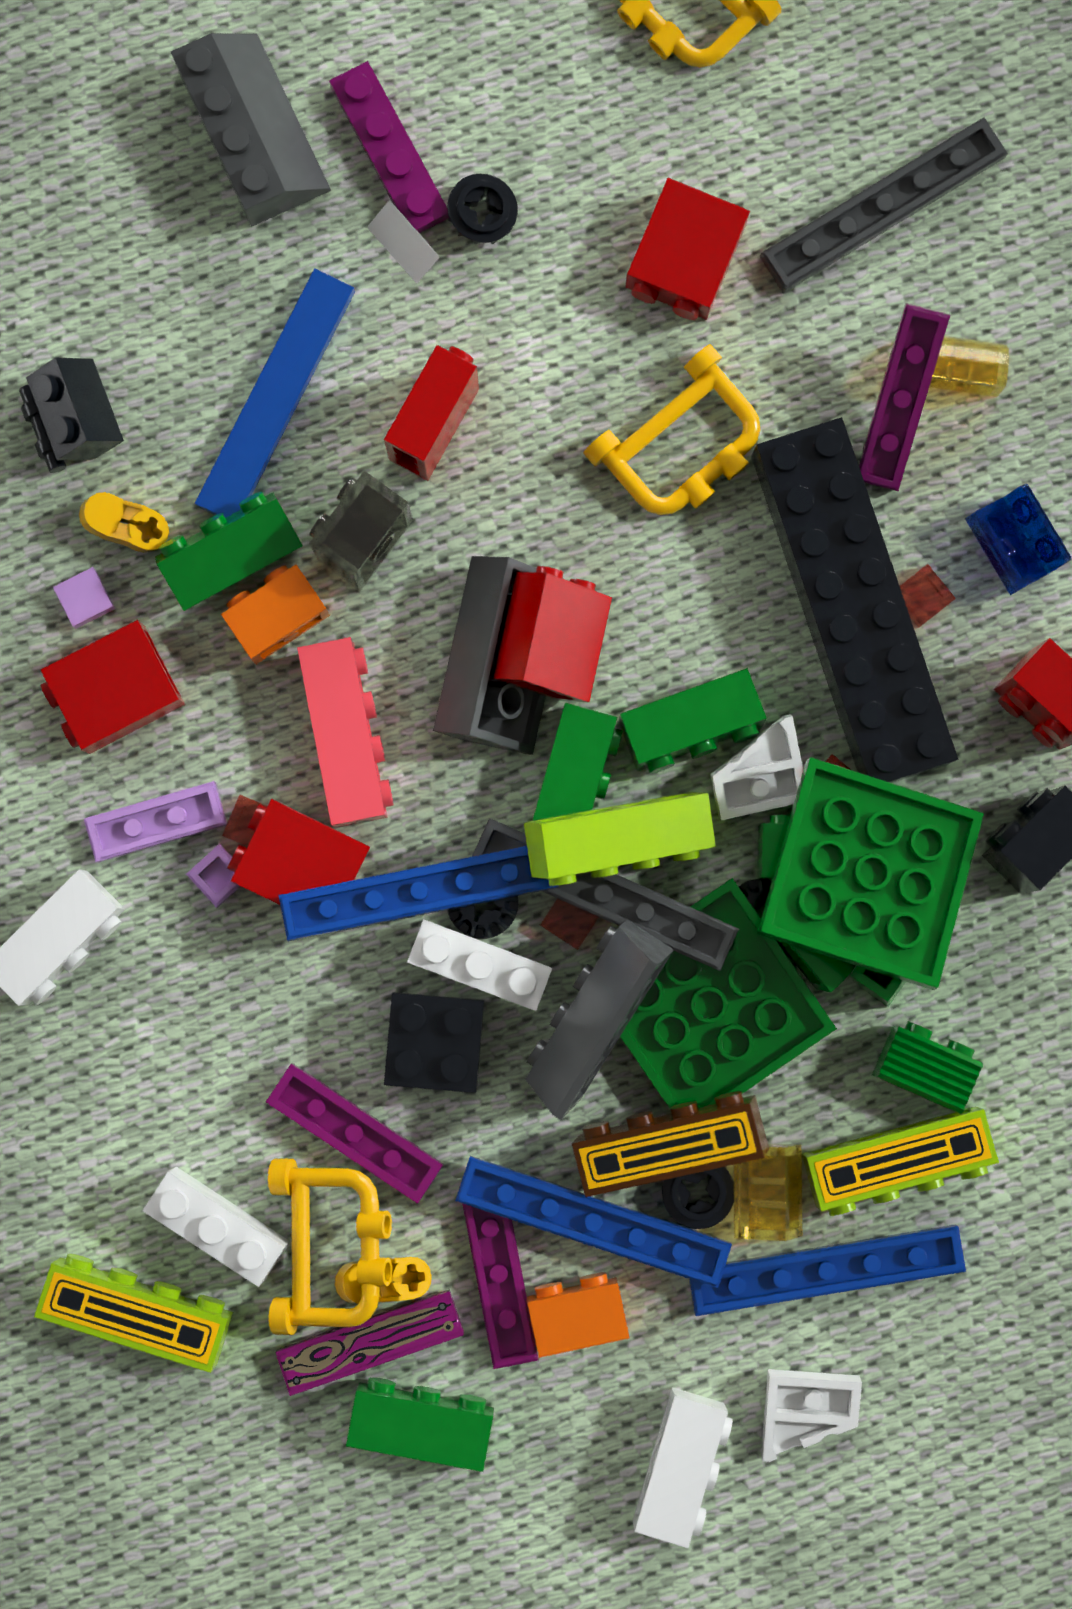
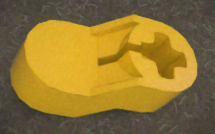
M101 492L89 497L80 506L79 518L84 529L104 540L146 553L158 549L168 539L169 527L165 518L144 505L123 500L110 493Z
M416 1257L390 1258L392 1262V1279L389 1286H380L379 1302L411 1300L423 1296L428 1291L432 1278L430 1268L425 1261ZM353 1261L339 1269L335 1276V1288L341 1299L348 1303L359 1304L361 1285L357 1281L358 1261Z

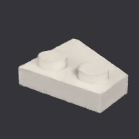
M790 714L782 716L710 774L718 815L721 820L794 804L803 773V766L793 716Z
M768 1369L761 1449L762 1461L771 1462L777 1459L776 1454L801 1444L803 1448L821 1442L827 1435H839L858 1427L862 1387L860 1376Z

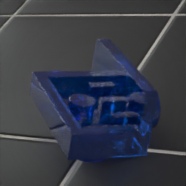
M1026 483L965 518L1010 596L1071 561V556L1063 541L1057 534L1031 488Z

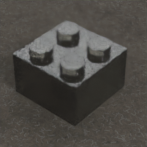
M365 470L357 480L351 477L344 484L337 496V500L340 501L338 506L330 516L324 513L316 521L309 534L313 538L309 544L317 560L359 591L363 589L413 522L409 502Z

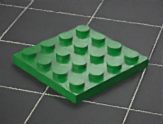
M808 758L804 766L757 934L930 990L937 989L984 813L816 758Z
M733 878L690 906L739 929L721 971L673 951L620 1036L669 1108L691 1101H697L699 1108L716 1104L714 1098L722 1094L741 1091L743 1094L837 1029L777 941L757 934L761 918Z

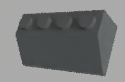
M211 33L171 51L180 77L251 227L331 191L258 34Z
M471 557L433 728L434 732L463 741L533 755L546 696L494 679L516 574L517 572H536L537 568L510 557Z
M629 920L620 925L618 929L613 926L608 928L596 948L602 952L596 965L592 967L587 964L573 985L579 992L572 1004L569 1005L564 1002L550 1022V1025L556 1029L548 1043L541 1039L527 1060V1063L533 1067L525 1080L552 1115L559 1120H562L582 1099L674 949Z

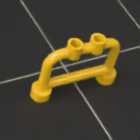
M619 0L622 5L617 9L620 18L631 29L635 30L643 23L653 33L648 39V43L662 59L666 60L673 53L687 65L699 68L712 66L723 59L759 22L768 26L782 12L777 0H719L738 19L709 47L697 49L685 40L683 33L674 23L666 21L654 10L650 0Z
M711 344L700 350L684 366V369L695 381L623 443L609 429L595 439L583 452L594 467L603 462L635 501L650 513L657 515L673 514L684 508L689 502L697 509L716 492L710 486L716 479L724 474L730 481L749 464L744 456L758 441L761 430L759 417L753 406L717 366L722 356ZM714 389L741 420L743 425L741 435L721 450L700 471L687 479L673 494L663 498L657 497L627 462Z
M274 1158L268 1169L269 1190L272 1195L291 1196L292 1297H275L272 1300L269 1308V1327L272 1334L294 1335L298 1326L353 1327L363 1324L372 1317L378 1307L380 1286H389L392 1279V1262L390 1258L379 1257V1239H388L391 1234L392 1218L390 1212L379 1211L377 1189L371 1179L361 1171L349 1168H298L293 1158ZM310 1186L351 1187L359 1195L360 1211L357 1215L356 1231L361 1239V1258L357 1264V1281L361 1285V1299L354 1308L311 1307Z

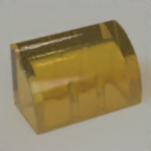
M944 336L929 387L998 397L1007 384L1009 368L1008 346L1006 344Z
M768 1144L769 1150L765 1158L733 1165L734 1238L788 1241L803 1236L802 1144Z

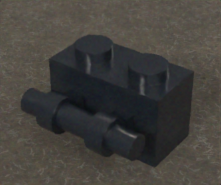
M55 357L27 376L28 385L19 389L24 403L21 406L23 416L26 422H31L38 440L35 443V448L39 458L45 459L50 473L64 470L67 467L64 460H93L124 441L93 359Z

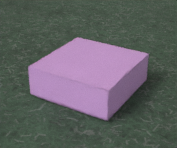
M93 567L53 587L75 629L116 609L96 569Z
M218 844L186 873L217 908L241 887L231 882L235 872L227 869L232 856L221 844Z

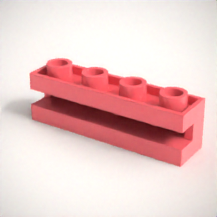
M351 637L297 647L331 826L338 828L352 825L355 822L388 818L386 807L394 806L389 779L380 780L377 763L385 762V756L380 735L372 736L369 719L377 718L372 691L363 692L360 675L368 674L363 647L355 649Z

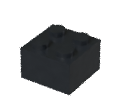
M1066 786L1049 790L1046 787L1040 793L1037 791L1032 793L1017 808L1021 816L1017 820L1011 821L1008 825L1003 823L985 841L990 848L982 856L1020 894L1040 891L1072 859V792Z
M393 992L391 997L384 1085L476 1093L485 1000Z

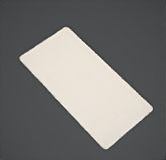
M391 201L384 205L367 226L370 232L415 283H418L439 259V255Z

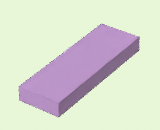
M215 781L84 818L94 859L98 863L228 825Z

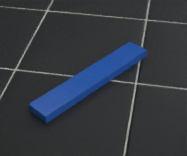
M314 268L195 501L197 507L213 515L223 513L226 518L241 510L239 503L253 494L355 294L353 286Z
M527 846L282 894L279 895L286 937L289 942L558 888L559 885L549 886L548 879L531 876Z
M473 1156L469 1157L455 1200L715 1288L719 1287L732 1243L593 1196L585 1197L584 1193Z
M955 1224L726 1262L718 1288L689 1279L695 1316L961 1273L966 1272L959 1227Z

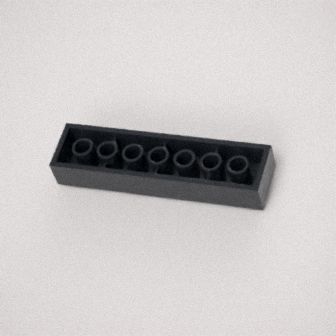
M837 418L756 444L751 458L857 772L893 783L959 760L843 418Z

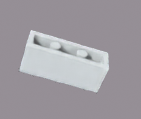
M79 869L0 947V987L18 1006L29 1005L32 1001L39 1005L56 989L57 986L52 982L65 969L69 973L73 972L87 959L89 953L85 949L97 937L103 941L120 926L122 921L118 916L125 908L88 871Z
M424 919L407 961L415 966L537 1011L552 968Z
M178 1167L167 1172L142 1210L258 1287L266 1280L290 1242Z
M673 1387L671 1388L633 1517L634 1532L685 1548H689L692 1535L700 1536L706 1517V1509L701 1507L705 1490L713 1491L719 1472V1464L714 1462L718 1445L726 1446L732 1428L733 1420L727 1417L728 1410L724 1403Z

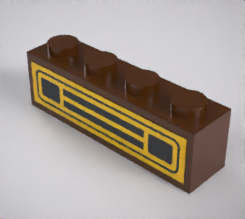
M735 1091L715 1097L716 1104L698 1108L697 1101H691L671 1107V1114L654 1118L653 1112L647 1111L627 1117V1124L610 1128L609 1122L603 1121L583 1127V1134H580L572 1142V1147L585 1197L765 1158L769 1146L756 1096L743 1097L741 1091Z

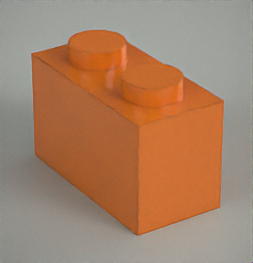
M297 564L289 569L286 565L275 569L264 578L266 583L264 586L252 594L249 590L239 593L226 604L228 610L221 614L256 665L330 616L328 610Z
M600 1272L580 1277L581 1285L562 1288L561 1282H552L535 1287L536 1294L527 1296V1303L539 1358L630 1338L617 1277L608 1279L606 1272Z

